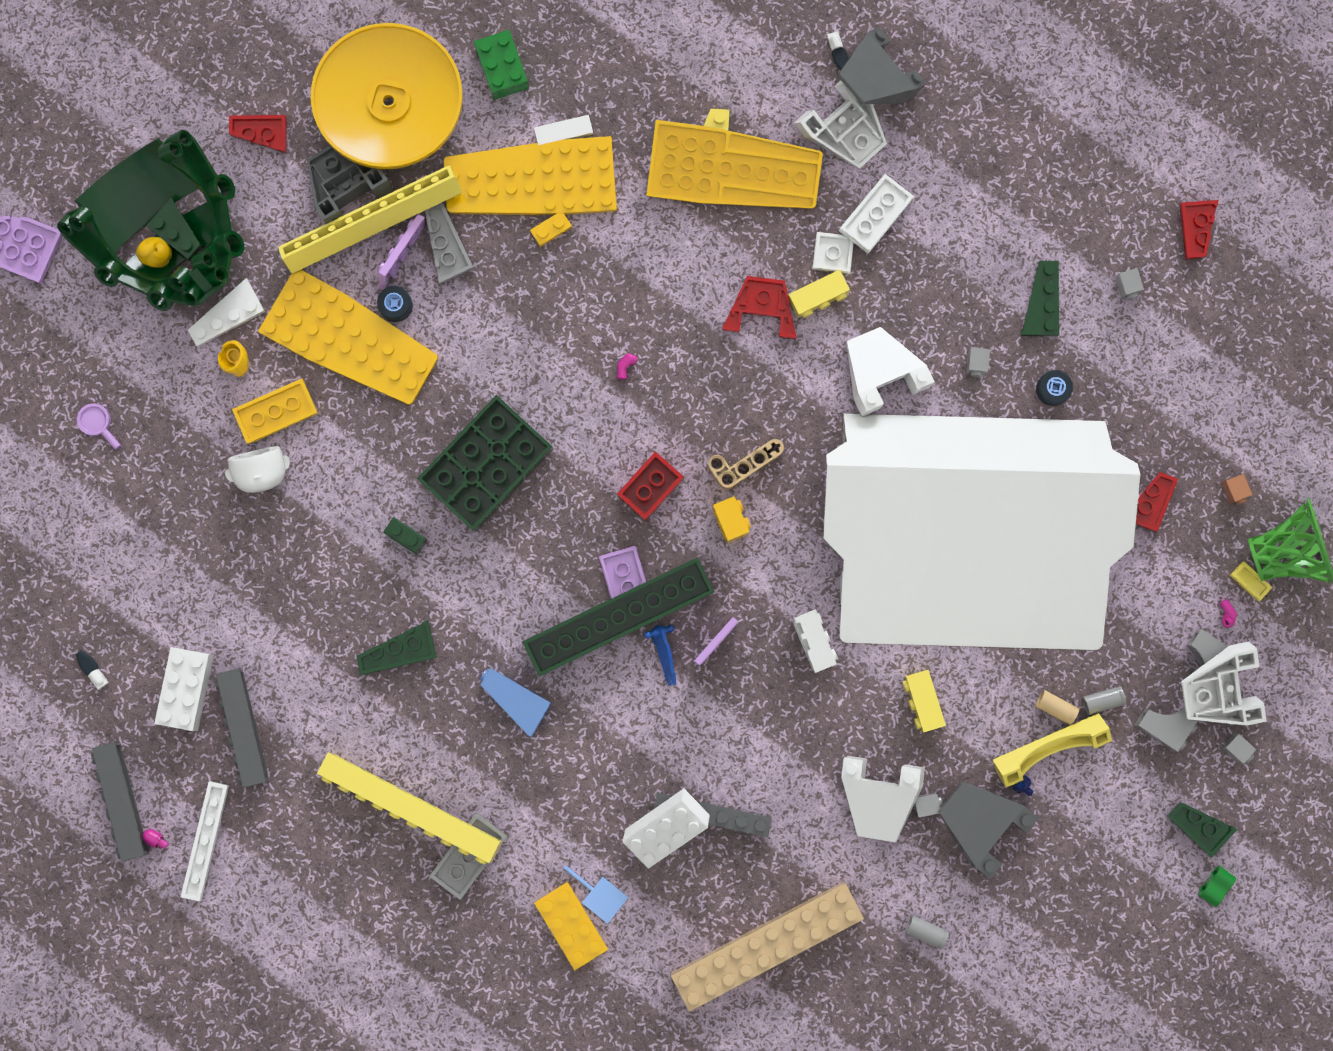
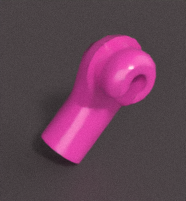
M631 353L625 354L618 362L617 379H627V368L637 362L635 355Z

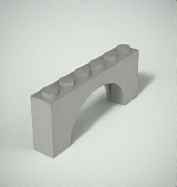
M1203 629L1196 630L1186 645L1196 655L1200 667L1228 647ZM1185 708L1168 715L1144 709L1134 726L1171 751L1178 752L1186 746V739L1189 734L1192 735L1197 729L1198 725L1196 723L1198 720L1187 719Z

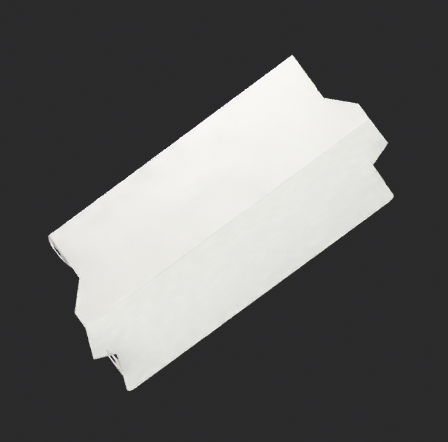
M844 414L843 444L826 455L827 478L823 536L827 543L844 559L843 572L840 575V639L843 642L1098 650L1102 647L1110 567L1134 546L1140 483L1138 464L1112 449L1105 421L868 414L862 417L861 414Z

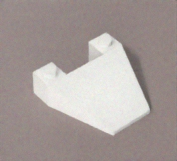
M839 81L834 87L845 100L841 106L824 121L821 120L814 110L806 111L793 124L807 140L853 166L861 168L887 142L873 104L861 105L845 84Z
M881 327L846 342L853 397L862 417L879 410L884 404L877 388L904 377L911 394L914 395L930 388L934 383L927 365Z
M1250 642L1230 645L1181 681L1187 719L1238 725L1267 722L1264 703L1257 696L1241 699L1238 671L1259 667L1258 652L1255 646Z
M853 756L844 757L841 777L857 836L897 842L923 787L925 767L903 765L901 767L900 783L895 784L865 779L867 759Z

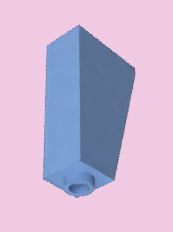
M492 668L489 671L485 670L480 678L482 681L481 686L525 733L532 737L549 709L551 702Z

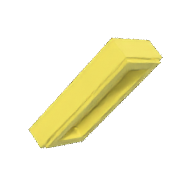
M1244 561L1229 575L1258 602L1273 588L1268 582L1261 581L1258 573Z

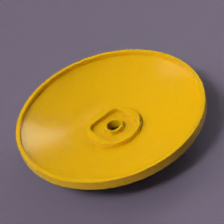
M379 23L364 26L340 38L320 60L311 85L313 116L325 140L335 151L348 160L375 169L407 167L434 154L453 133L458 123L463 103L460 75L448 51L436 39L424 31L397 23ZM392 98L394 102L392 105H385V99Z

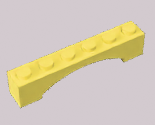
M1099 713L994 759L993 763L996 773L1007 788L1023 781V775L1034 764L1051 754L1081 746H1093L1095 749L1111 742L1110 728Z

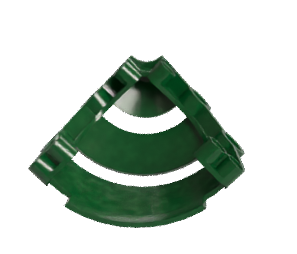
M180 130L170 135L164 142L158 137L122 160L74 201L79 207L67 212L57 223V228L63 237L95 266L94 274L98 281L108 287H115L118 283H121L147 296L149 303L160 311H168L174 303L190 306L202 304L211 294L226 285L229 278L231 260L241 256L244 252L242 237L237 232L232 231L227 201L235 195L234 183L225 174L217 175L196 139L186 130ZM200 189L207 202L184 214L183 217L202 248L207 245L209 246L193 256L191 263L194 269L192 271L185 267H179L173 274L168 276L187 260L172 247V257L169 263L158 268L142 264L138 260L136 253L127 263H124L117 257L115 252L139 229L152 220L170 198L177 202Z

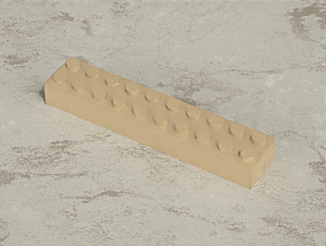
M843 881L671 973V977L690 1012L864 918L846 883Z

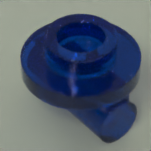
M1023 776V781L1013 785L1016 793L1024 792L1026 795L1031 796L1034 792L1030 788L1031 779L1027 776Z

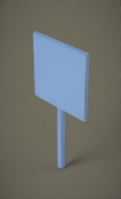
M566 865L563 866L569 874L591 891L582 903L608 924L629 897L604 877L593 888Z

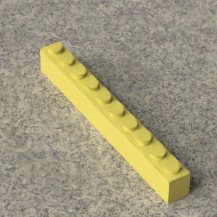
M450 165L279 246L282 260L293 274L462 193V189Z
M327 753L317 774L322 776L321 780L329 784L334 782L339 785L338 789L346 793L349 791L355 793V798L363 802L366 799L373 802L372 806L381 811L384 808L390 811V816L398 820L400 817L407 820L406 824L415 829L417 826L424 829V834L433 838L435 835L442 838L440 842L450 847L453 844L459 847V852L467 856L469 853L476 856L475 860L484 865L486 862H493L503 842L333 753Z

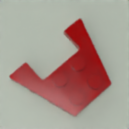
M747 276L723 325L722 331L739 333L741 315L751 314L780 318L779 338L796 340V331L794 329L785 280Z

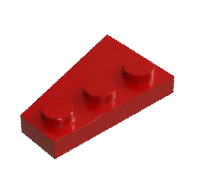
M286 115L229 116L230 136L287 154Z
M1219 200L1182 202L1179 204L1185 260L1206 257L1212 224L1215 219L1214 215Z
M1160 472L1148 485L1138 499L1137 526L1156 533L1158 532L1177 484V478Z

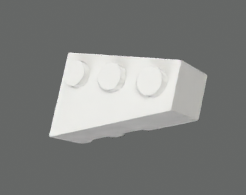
M816 609L792 619L813 673L836 665L835 660H838L837 654L834 649L830 648L829 635L827 631H824L822 627L823 621Z

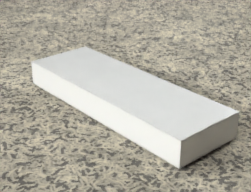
M589 115L534 127L538 145L593 135Z

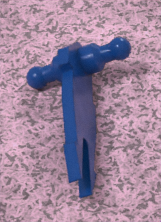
M657 625L650 632H645L644 637L646 639L653 638L665 679L669 686L672 684L676 685V673L674 672L672 654L666 638L668 632L674 631V626Z

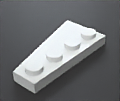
M246 278L191 326L188 331L196 346L200 347L264 313L265 310L249 280Z

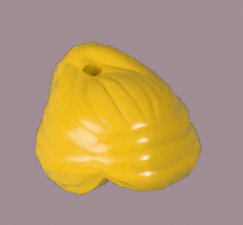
M148 237L139 244L136 249V255L142 264L158 268L169 263L172 257V249L161 237Z
M231 340L223 344L222 350L218 354L220 368L236 377H242L248 372V354L238 341Z

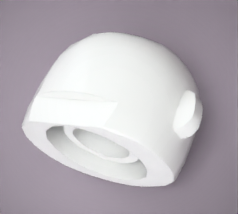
M279 446L238 454L227 460L229 468L226 469L225 476L244 492L256 493L266 491L281 483L285 476V471L289 467L290 459L282 454Z

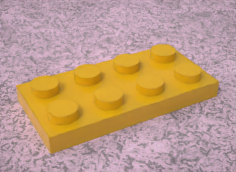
M299 379L232 409L248 445L318 414L303 379Z
M568 882L534 902L574 971L608 950Z

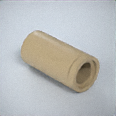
M1046 690L1040 694L1035 707L1068 725H1072L1079 713V708Z

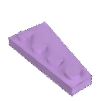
M418 214L415 219L410 220L405 234L402 233L399 236L395 249L392 248L389 251L387 261L385 263L382 262L377 271L379 273V289L383 290L388 287L389 278L396 276L399 261L404 262L409 252L408 246L412 247L425 226V217Z

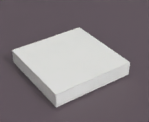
M817 232L812 270L826 272L840 270L842 274H850L854 243L844 235Z

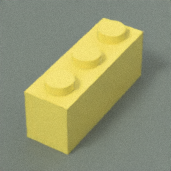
M838 270L790 293L788 298L797 318L801 316L807 318L813 314L814 310L818 308L823 310L830 306V302L834 300L839 302L847 298L850 289L841 271Z
M929 670L905 676V681H902L905 692H909L911 698L908 700L911 711H915L916 718H914V723L917 730L920 729L921 732H927L946 726Z

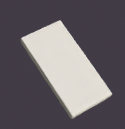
M884 174L841 226L839 232L869 254L913 200L914 196Z

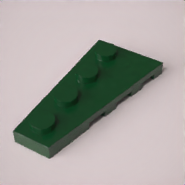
M1059 261L1038 262L1020 336H1059Z
M429 620L356 656L360 675L437 658Z

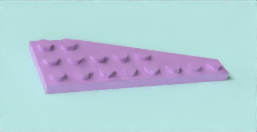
M0 216V268L42 284L63 235L58 229L28 217Z

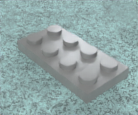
M478 813L468 823L503 842L508 837V835ZM452 845L429 877L461 900L488 862L484 865L475 860L476 856L470 853L467 856L458 851L459 847Z

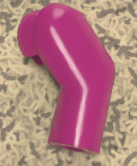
M1225 599L1219 603L1224 610L1222 624L1224 627L1230 628L1235 624L1237 612L1229 600Z

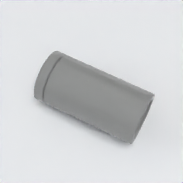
M1121 686L1082 697L1087 715L1126 705L1125 693Z
M912 915L906 926L905 934L942 950L948 939L949 931Z

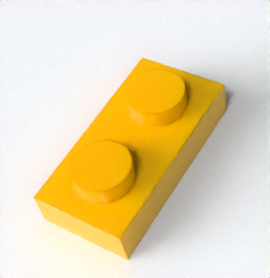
M557 213L531 229L530 232L539 246L542 247L571 229L572 225L564 213Z

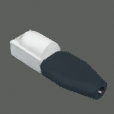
M837 31L827 34V39L832 50L834 63L841 71L848 60V55L843 48Z
M82 650L76 654L81 670L90 678L98 690L109 683L98 669V665L92 657Z

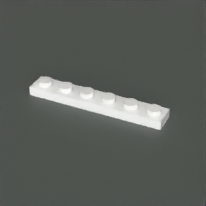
M212 781L208 782L181 893L182 898L202 901L229 785Z

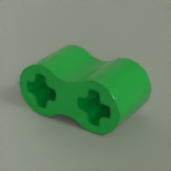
M1219 865L1210 874L1208 880L1199 890L1198 895L1213 907H1217L1229 889L1234 885L1236 877Z

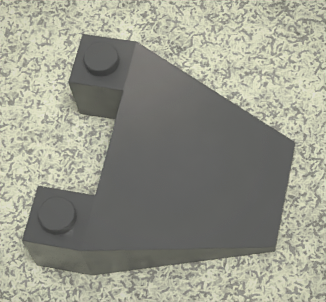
M879 27L869 31L864 36L837 76L861 105L905 103L914 98L927 83L915 69L906 74L901 71L884 51L890 40Z
M330 145L307 159L315 208L325 224L342 217L343 215L339 209L370 190L377 199L394 192L381 169L369 168L354 163L340 155Z
M964 781L959 784L938 811L967 862L989 879L993 877L1002 865L989 851L1012 823L1018 829L1027 833L1038 820V817L1024 805Z

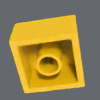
M735 496L716 503L712 507L726 544L748 536L751 528L748 518H744L742 515V510L744 509L741 501L736 500Z

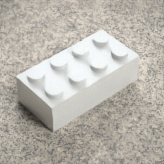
M170 647L154 724L198 731L214 655Z
M683 788L626 828L623 843L649 869L706 830L710 815Z

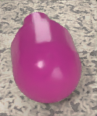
M147 829L142 835L144 843L151 847L157 848L159 846L165 850L169 845V842L163 840L161 833L154 829Z

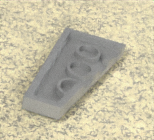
M443 203L425 210L439 284H443L473 270L472 263Z

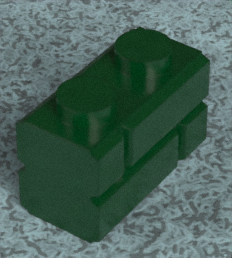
M395 517L391 519L383 531L385 535L416 555L420 553L428 539Z

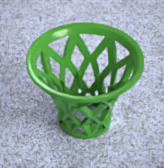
M1309 497L1306 498V503H1302L1303 505L1290 518L1265 534L1248 539L1261 581L1277 577L1312 578L1327 582L1328 584L1333 582L1332 566ZM1311 525L1314 534L1304 533ZM1279 542H1284L1280 547L1276 546ZM1298 546H1303L1300 550L1295 549ZM1320 551L1322 561L1312 557ZM1284 558L1290 560L1286 563L1280 562ZM1306 565L1309 568H1302L1301 566Z

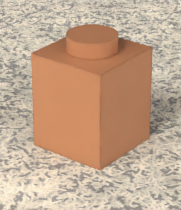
M1244 474L1221 482L1229 504L1236 502V505L1248 501L1246 497L1252 496Z

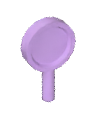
M95 403L82 407L77 416V425L80 430L90 436L102 434L115 450L121 447V444L108 431L111 423L108 410Z

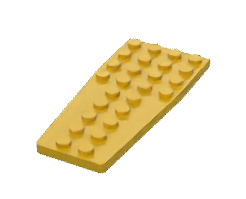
M656 120L646 196L701 204L812 209L816 206L823 154L819 150L714 127Z
M611 136L565 139L542 145L534 143L444 158V167L450 165L462 189V193L446 200L447 211L450 214L555 215L557 213H564L565 215L617 211Z
M303 270L290 275L258 330V333L303 358L407 405L414 403L438 361V356L434 352L345 293Z

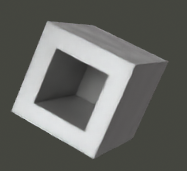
M1138 268L1121 272L1115 277L1121 299L1126 297L1128 300L1137 298L1144 290Z
M971 347L968 350L966 373H971L972 377H982V375H985L988 372L990 349Z
M1235 733L1221 747L1238 764L1249 763L1254 757L1253 753L1257 750L1240 734Z
M936 793L918 796L914 804L915 816L924 817L939 814L938 811L943 806L941 797H938Z

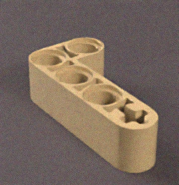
M778 439L770 440L731 467H729L722 456L714 455L708 461V469L722 489L729 490L779 458L784 450V445ZM772 445L775 447L779 446L778 453L776 451L769 454L770 459H768L767 452L771 450ZM761 455L764 458V462L757 464L754 461V457ZM714 460H719L722 463V467L714 469L711 463ZM741 465L746 466L748 473L740 474L738 467ZM730 476L733 482L730 485H725L722 482V478Z

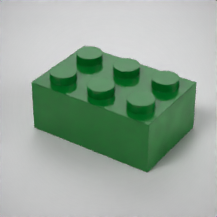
M510 30L474 41L494 100L529 88Z

